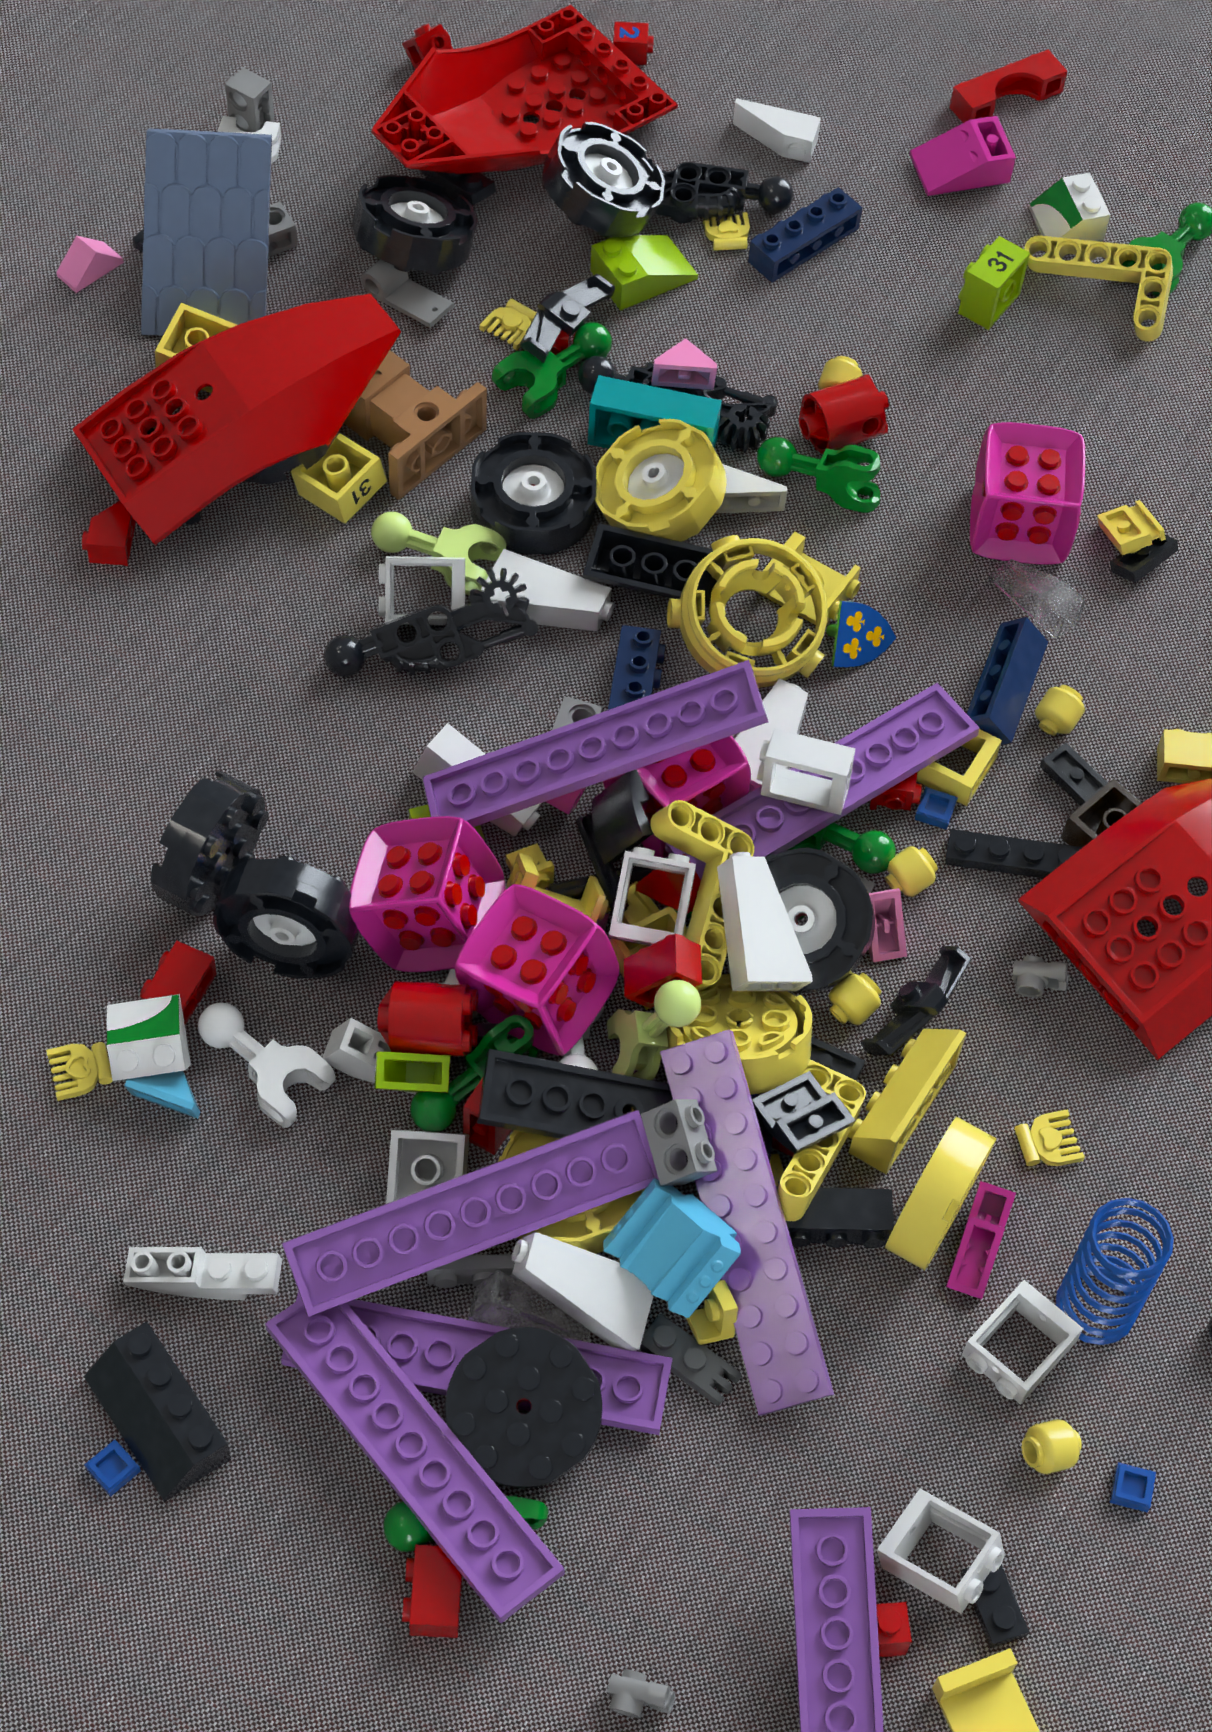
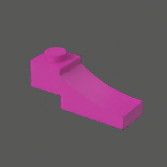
M980 1181L949 1275L947 1288L979 1299L983 1298L1013 1205L1015 1192Z

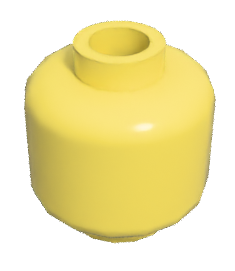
M837 356L835 359L825 363L818 382V388L820 390L863 376L862 371L858 367V363L852 358Z
M1067 685L1049 688L1035 709V715L1040 721L1039 727L1052 736H1055L1057 733L1069 734L1085 711L1081 694Z
M909 846L895 855L889 862L887 869L889 875L885 877V880L891 889L899 888L904 895L915 897L935 882V872L938 870V867L926 849Z
M852 973L829 992V1000L833 1005L829 1011L842 1024L849 1021L852 1024L861 1025L879 1008L881 1004L879 995L882 992L877 984L865 973L860 975Z
M1055 1419L1031 1426L1025 1434L1021 1448L1026 1463L1037 1472L1047 1475L1075 1466L1079 1459L1082 1442L1078 1432L1064 1420Z

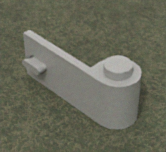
M377 261L361 276L363 287L374 298L429 328L454 308V302L410 280L408 272L399 271L394 265L385 261Z

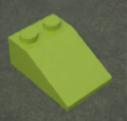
M668 235L611 237L591 245L590 271L593 275H601L614 285L615 291L611 299L620 311L698 279L696 271Z

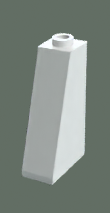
M503 549L493 567L496 579L500 578L501 568H506V580H509L514 573L519 575L518 580L513 584L514 587L519 584H526L527 589L516 594L529 599L526 613L530 619L536 621L537 625L598 632L603 620L608 621L612 615L614 603L610 602V587ZM489 576L486 580L488 583L491 581ZM500 587L495 588V595L490 597L492 601L497 600L502 605L505 615L508 616L505 597L509 595V592H502Z
M780 678L763 700L769 722L742 731L735 738L750 765L751 782L749 793L762 786V781L757 780V774L761 763L759 756L763 741H770L774 728L799 734L804 717L808 693L803 691L798 685L788 683ZM776 764L777 767L789 768L788 766Z
M447 723L426 746L413 773L423 780V776L485 755V753ZM541 803L490 822L515 837L522 828L529 831L541 816L536 812Z
M737 852L729 855V859L717 867L732 991L800 990L813 982L812 974L765 857H754L749 852Z
M537 1232L522 1237V1240H518L512 1253V1261L515 1262L513 1275L610 1346L632 1351L640 1349L653 1299L651 1291L641 1280L627 1269L620 1267V1263Z

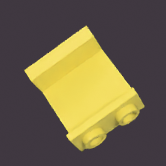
M794 532L784 545L800 554L807 562L815 565L821 573L827 599V626L831 619L834 621L838 619L840 601H846L848 598L853 599L858 593L861 582L858 581L861 567L854 565L846 576L805 555L803 550L806 537ZM772 559L762 572L768 571L773 563H778L788 570L790 568L780 561ZM775 589L767 595L759 593L780 606L785 604ZM811 595L805 598V609L798 616L816 625L815 608Z
M518 852L507 882L508 888L513 884L527 886L577 909L595 923L598 919L602 920L604 918L608 900L605 899V893L597 877L589 876L581 900L536 887L539 873L532 857Z
M1011 1648L937 1677L932 1689L951 1732H1040L1012 1673L1017 1665V1661Z

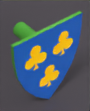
M840 601L837 624H829L826 628L827 635L835 637L832 658L833 667H855L873 661L885 652L896 639L889 623L878 611L868 605L852 601Z

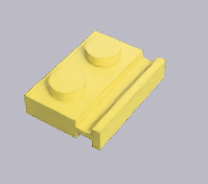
M1140 500L1135 501L1136 505L1129 508L1127 505L1097 515L1099 527L1122 555L1138 552L1141 548L1152 545V540L1157 538L1161 541L1166 540L1164 528Z

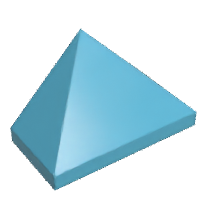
M183 1071L126 1080L124 1086L131 1095L198 1119L200 1109Z

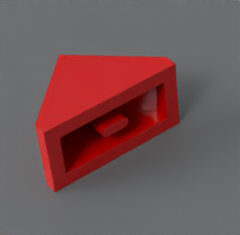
M653 870L636 884V891L678 911L685 875ZM696 871L687 913L693 911L701 879Z

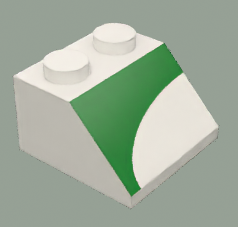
M1090 173L1062 177L1029 204V210L1042 236L1089 241L1104 240L1110 213Z
M180 994L107 1005V1050L112 1081L184 1071L191 1066Z

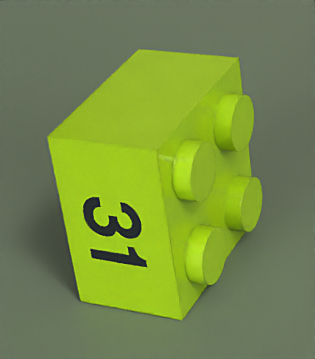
M1001 236L991 245L987 244L983 248L979 259L975 263L971 262L964 271L963 279H965V284L958 296V299L961 300L958 314L989 330L1020 295L1030 252Z

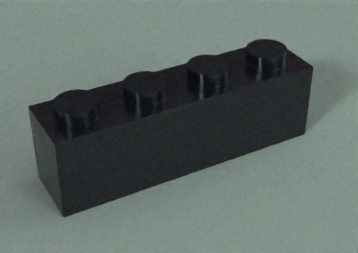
M819 1187L804 1216L797 1221H786L792 1245L794 1247H804L810 1243H821L833 1248L844 1247L847 1244H863L866 1248L883 1247L886 1245L894 1228L892 1189Z

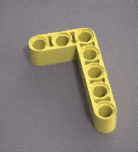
M1041 235L1031 237L1026 242L1024 249L1030 252L1028 267L1034 272L1140 283L1134 310L1135 333L1139 339L1146 342L1153 341L1161 335L1173 277L1172 257L1166 249ZM1037 251L1046 252L1042 257L1036 258L1032 256ZM1067 254L1075 255V257L1069 261H1065L1062 259ZM1097 257L1105 258L1104 262L1100 264L1092 263V260ZM1127 260H1132L1136 262L1133 266L1124 267L1121 265L1123 262ZM1157 263H1162L1166 265L1161 270H1154L1151 268L1153 265ZM1152 291L1160 293L1156 298H1148L1146 296ZM1148 319L1155 321L1150 327L1141 325L1143 321Z
M675 800L652 816L650 826L654 835L660 840L706 863L685 937L701 945L702 984L695 987L700 992L719 981L727 955L717 867L729 859V855L733 853L749 852L753 856L754 843L750 836L740 829L686 801Z
M810 1060L802 1074L810 1071L826 1094L829 1095L835 1092L853 1118L857 1120L866 1096V1091L862 1084ZM853 1125L794 1154L777 1188L786 1221H797L804 1216L844 1145Z

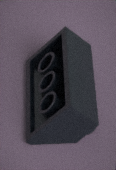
M599 523L583 572V578L667 598L680 599L684 585L692 571L713 550ZM705 570L700 578L697 590L705 591V606L710 607L711 592L717 580Z
M147 1321L115 1340L85 1374L84 1379L164 1502L231 1460L227 1441Z

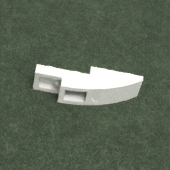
M129 1247L123 1283L127 1286L164 1294L218 1300H245L246 1294L277 1295L282 1258L278 1253H205L202 1247Z

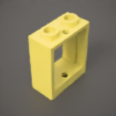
M979 729L978 736L961 745L977 753L964 776L933 762L918 771L916 781L931 789L958 797L957 802L967 806L995 762L1002 740Z

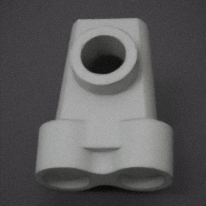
M1032 955L1025 956L1023 961H1014L1013 981L1016 983L1015 992L1025 997L1035 998L1043 995L1044 987L1051 988V990L1067 991L1069 972H1067L1068 963L1054 961L1045 963L1041 957Z
M624 1669L622 1676L612 1674L610 1677L607 1692L612 1696L609 1709L633 1718L641 1717L644 1705L670 1714L674 1706L675 1691H672L670 1686L646 1682L647 1675Z

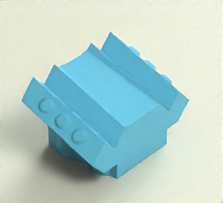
M656 1178L651 1181L603 1241V1251L620 1258V1267L627 1269L641 1280L651 1291V1295L668 1301L669 1311L686 1318L693 1314L741 1254L740 1244L735 1240L736 1231L693 1194L683 1195L674 1186H660V1182Z

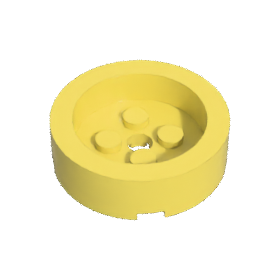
M730 974L721 975L718 982L698 992L701 998V1009L699 1015L692 1023L683 1027H667L669 1046L667 1049L728 1029L733 1031L750 1095L768 1092L800 1076L807 1068L811 1057L812 1012L803 996H794L788 991H732ZM735 1021H743V1022H741L740 1027H738V1026H737V1022H735Z
M955 1117L912 1191L889 1236L885 1249L925 1270L960 1211L997 1138L961 1118Z

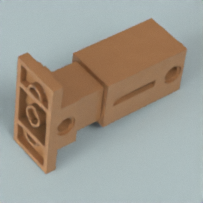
M389 350L344 421V424L366 441L376 436L391 448L390 452H388L390 494L400 500L486 430L487 388L477 382L468 390H463L456 399L439 386L429 391L410 377V365Z

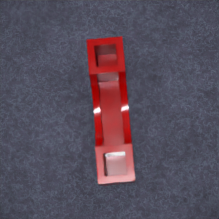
M1047 49L955 85L949 108L962 123L973 119L992 117L996 100L1005 95L1021 94L1032 97L1037 101H1042L1062 93L1068 71Z

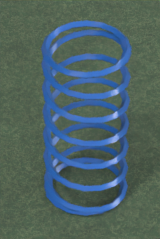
M1131 1198L1116 1199L1107 1202L1097 1209L1057 1291L1056 1306L1063 1312L1065 1309L1068 1316L1087 1333L1103 1337L1096 1338L1081 1333L1078 1339L1083 1342L1104 1345L1115 1343L1126 1336L1134 1325L1172 1255L1174 1237L1169 1222L1158 1209L1144 1201ZM1124 1205L1141 1207L1149 1213L1153 1214L1155 1218L1139 1209L1119 1207L1115 1209L1112 1208ZM1121 1214L1138 1216L1148 1221L1158 1231L1163 1248L1161 1249L1159 1241L1148 1229L1133 1221L1105 1220ZM1115 1226L1136 1230L1152 1243L1156 1253V1261L1153 1253L1139 1239L1127 1233L1114 1231L1099 1232ZM1109 1238L1126 1240L1136 1245L1146 1255L1150 1267L1147 1268V1265L1135 1252L1122 1245L1098 1244L1097 1241ZM1101 1251H1119L1131 1257L1140 1269L1134 1270L1125 1261L1115 1256L1104 1255ZM1099 1261L1102 1267L1096 1266L1094 1262ZM1094 1275L1099 1281L1112 1289L1123 1291L1126 1296L1120 1297L1108 1294L1096 1286L1090 1276ZM1080 1277H1082L1091 1291L1103 1299L1120 1304L1128 1303L1129 1306L1113 1308L1100 1304L1091 1298L1084 1289ZM1128 1279L1135 1281L1136 1284H1131ZM1075 1288L1086 1303L1090 1304L1100 1312H1105L1113 1315H1126L1121 1318L1107 1319L1094 1315L1093 1313L1085 1309V1307L1079 1301L1075 1292ZM1069 1297L1077 1310L1094 1323L1107 1326H1121L1108 1330L1090 1327L1075 1314L1071 1308Z

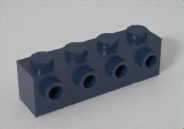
M837 187L833 191L821 195L818 200L807 207L800 208L789 218L777 222L774 227L763 234L756 235L750 241L748 263L773 283L858 230L863 207Z
M1027 617L1000 624L966 713L978 725L980 730L1001 739V745L1012 743L1048 645L1047 639Z
M622 625L608 710L652 695L653 688L660 689L662 669H656L657 663H664L666 644H660L661 630Z

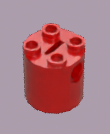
M869 374L805 394L802 398L799 416L800 431L806 440H810L814 448L821 454L825 452L826 448L839 450L844 446L854 445L887 434L888 425L885 410L889 408V401L884 391L878 392Z
M395 981L379 1004L377 1016L378 1030L390 1047L391 1052L466 1057L467 1053L471 1052L472 1047H476L478 1042L477 1025H472V1011L478 1010V989H470L469 984L450 985Z

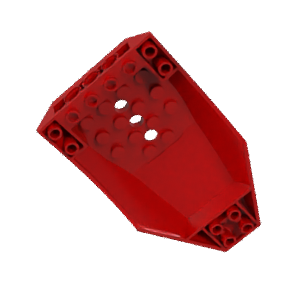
M569 5L527 27L489 42L458 49L436 50L432 47L372 127L371 133L408 169L456 174L510 171L544 164L545 158L559 134L569 125H572V129L581 128L584 122H595L604 124L626 135L677 109L678 104L572 5ZM527 115H535L540 121L534 124L532 122H524L523 118Z
M371 293L293 307L241 323L179 352L123 389L72 430L123 506L150 540L157 545L208 504L263 469L325 444L329 447L401 331ZM212 387V393L208 398L198 400V393L202 388ZM182 406L181 410L173 415L174 410ZM157 426L151 434L147 435V432L152 427Z
M1212 778L1162 789L1107 828L1017 900L1157 1060L1212 1016ZM1192 878L1203 879L1207 884L1206 894L1203 896L1192 895L1187 887L1188 881ZM1174 899L1178 901L1181 905V913L1178 915L1168 914L1163 907L1164 900ZM1140 920L1150 921L1155 927V934L1150 937L1143 936L1137 929V922Z

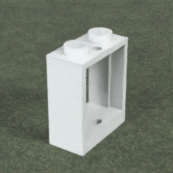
M386 556L385 564H379V584H385V597H379V617H385V623L407 615L394 614V566L452 567L451 610L465 605V557ZM430 614L428 617L430 625H446L448 621L446 615Z
M774 728L770 741H763L759 756L761 763L757 780L762 781L761 795L841 815L850 786L855 748ZM776 764H780V765L792 767V768H795V769H799V770H803V771H807V772H811V773H815V774H819V775L831 777V778H833V779H832V780H828V779H824V778H820V777H816V776H812V775H808V774H804V773H800V772L788 770V769H785V768L777 767Z
M634 847L633 852L625 851L609 931L611 939L651 946L668 935L675 933L683 935L696 870V864L689 863L690 857L669 853L668 859L654 856V850L642 847ZM633 865L685 875L674 933L622 923Z
M1023 1280L967 1341L962 1356L966 1358V1363L973 1371L978 1374H985L995 1383L997 1390L1004 1397L1014 1399L1021 1405L1076 1344L1083 1328L1033 1286ZM1015 1310L1057 1344L1055 1349L1025 1382L982 1347Z
M922 1489L918 1490L877 1549L882 1569L960 1614L963 1613L969 1603L974 1604L978 1600L983 1590L984 1580L990 1571L996 1572L1005 1555L1000 1532ZM932 1522L981 1549V1552L956 1588L906 1560Z

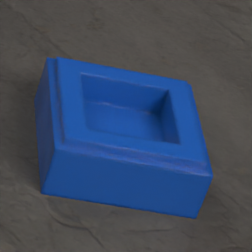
M925 787L914 820L947 830L958 797Z
M115 1439L84 1464L85 1469L110 1497L141 1472L139 1465Z
M1118 1462L1115 1467L1109 1503L1148 1513L1151 1507L1156 1472Z

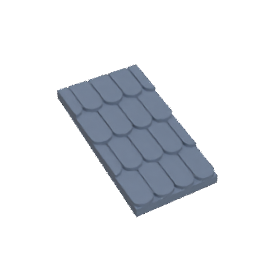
M147 129L141 335L163 336L181 303L237 325L266 316L272 135Z

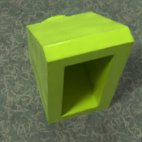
M377 1051L374 1089L447 1093L450 1055Z

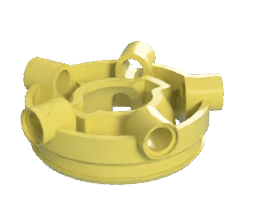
M732 535L711 544L713 552L703 558L692 571L684 585L680 599H669L667 606L668 628H679L681 630L688 650L695 660L709 673L749 660L758 688L775 685L779 678L786 681L798 672L808 678L825 656V654L818 650L824 636L828 614L827 599L823 588L824 581L819 570L791 548L775 541L760 538L740 540L738 535ZM755 554L765 555L780 561L790 569L788 570L778 563H773L768 571H757L755 569L758 567L759 559L752 558ZM705 570L717 580L711 592L709 607L711 622L706 628L710 635L708 638L701 628L705 620V591L697 590L698 583ZM775 589L785 602L777 610L778 622L775 631L768 639H763L761 642H747V636L736 631L726 619V603L734 594L741 591L751 590L767 595ZM811 595L816 614L815 632L807 629L785 658L781 650L794 640L802 628L803 619H799L798 615L806 607L805 598ZM715 643L725 655L719 652L712 644ZM732 649L748 656L771 654L777 666L754 667L755 660L728 650Z

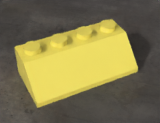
M923 1029L916 1040L914 1038L908 1040L901 1053V1056L904 1057L903 1061L899 1066L893 1064L883 1083L887 1084L883 1092L875 1091L866 1106V1110L869 1113L864 1121L858 1118L848 1134V1137L852 1139L849 1149L850 1154L884 1174L888 1173L956 1067L967 1034L966 1032L958 1029Z

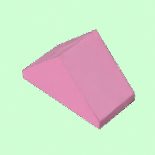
M76 236L56 274L59 279L77 293L123 264L124 261L106 243Z
M684 339L654 359L651 386L714 390L717 363L689 340Z
M900 889L869 893L875 914L874 937L868 949L871 960L879 962L907 957Z

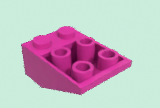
M997 116L969 120L910 150L909 153L927 196L1010 183L1016 159Z

